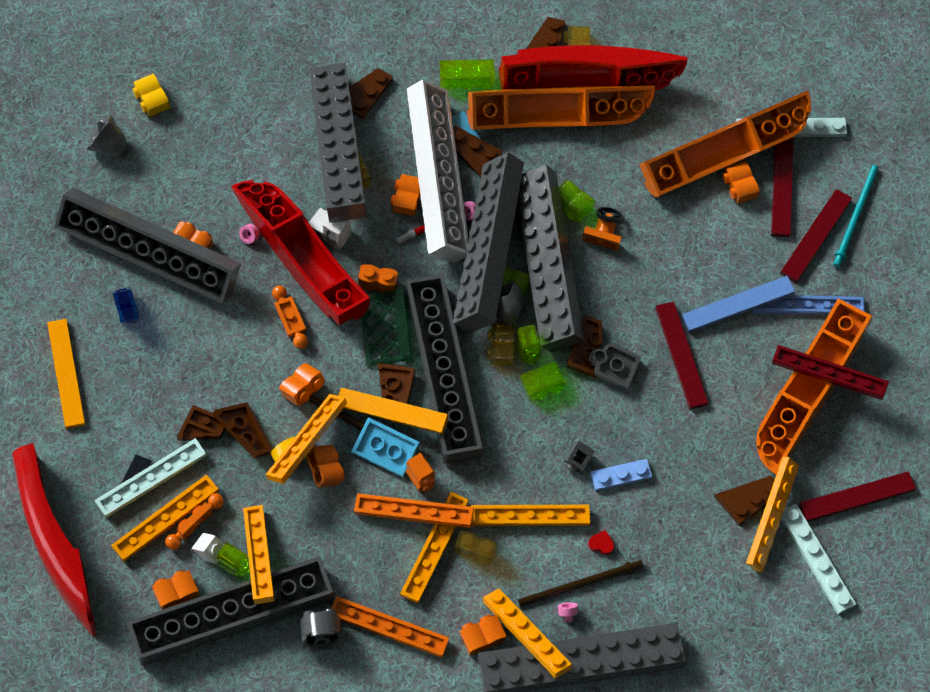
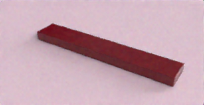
M794 137L774 145L771 236L790 237Z
M838 189L834 191L781 270V275L784 277L788 276L789 280L797 283L851 202L852 197Z
M674 301L656 305L655 310L689 410L707 406L708 400Z
M780 345L777 346L772 360L773 365L882 401L889 384L887 380Z
M908 471L799 503V507L806 521L809 522L913 492L916 488Z

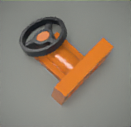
M600 207L596 212L599 218L596 228L593 229L585 226L582 241L618 251L621 236L614 235L616 224L622 220V214L614 208Z

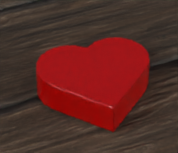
M606 530L592 536L588 541V547L593 552L599 551L603 555H609L614 549L613 541Z

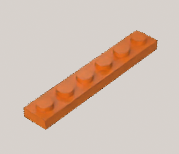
M357 493L354 513L355 515L471 528L474 507Z
M336 596L331 608L336 610L340 621L440 658L443 657L449 642V637L338 596Z

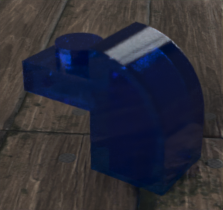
M131 287L111 291L120 323L138 319V309Z

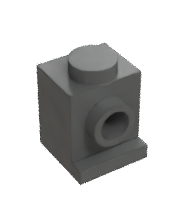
M580 441L573 442L563 462L567 464L566 468L574 473L576 471L581 472L585 469L595 451ZM575 455L579 458L578 462L573 460Z

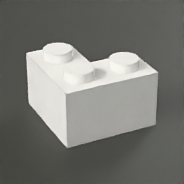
M319 208L309 221V224L320 240L338 251L351 236V220L329 223L327 210L325 211L322 208Z

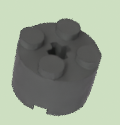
M326 609L321 612L306 611L303 613L304 617L300 620L303 648L306 649V646H308L311 651H323L333 649V645L338 643V646L342 643L340 617L336 614V610Z

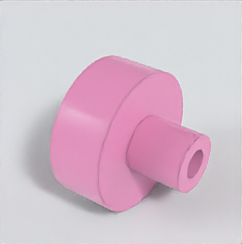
M472 201L463 203L466 221L473 220L472 216L476 204Z
M247 224L241 227L239 235L244 243L251 244L258 240L259 230L255 225Z
M571 602L559 604L558 615L564 616L565 622H572V616L578 614V605Z

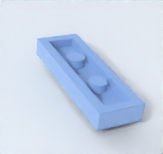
M647 459L590 472L595 492L652 479Z

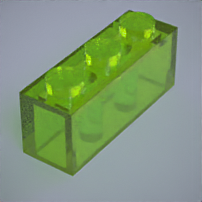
M494 59L439 60V85L441 88L451 90L454 88L471 89L480 87L482 89H489L494 87Z

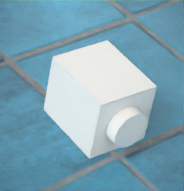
M203 533L191 549L204 561L217 564L228 547L215 535Z

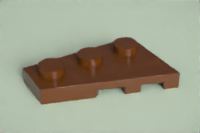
M547 17L526 49L560 46L565 20Z
M377 68L350 86L353 114L364 119L393 81V76Z
M454 126L453 132L457 155L481 179L483 164L501 156L503 151Z
M583 315L581 321L585 341L572 346L566 367L599 379L595 375V367L589 361V355L593 350L601 349L602 321Z
M378 363L382 398L409 404L416 373L415 368Z
M247 402L216 409L212 413L253 458L270 455L272 448Z
M768 476L714 494V498L740 526L766 506L775 479L772 476Z

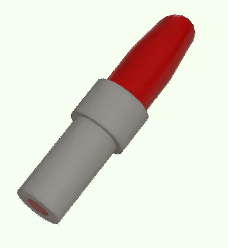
M425 225L408 231L406 234L396 238L395 242L399 246L417 238V236L425 232Z

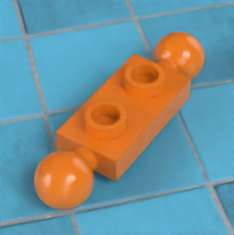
M276 286L272 290L273 298L278 300L274 303L275 309L288 338L294 336V346L298 349H303L308 345L307 336L302 334L306 332V327L292 296L286 298V288Z
M214 493L208 498V504L205 502L202 506L198 505L188 519H184L179 523L177 533L167 536L165 540L167 548L170 550L178 549L181 545V540H185L212 514L213 509H219L223 506V497L218 493Z

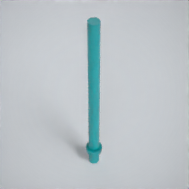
M872 165L840 248L835 253L836 258L833 263L835 268H840L842 261L847 256V248L879 169L877 165Z

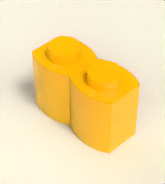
M154 74L133 82V94L136 99L140 98V106L144 113L147 112L151 117L170 109L169 100Z

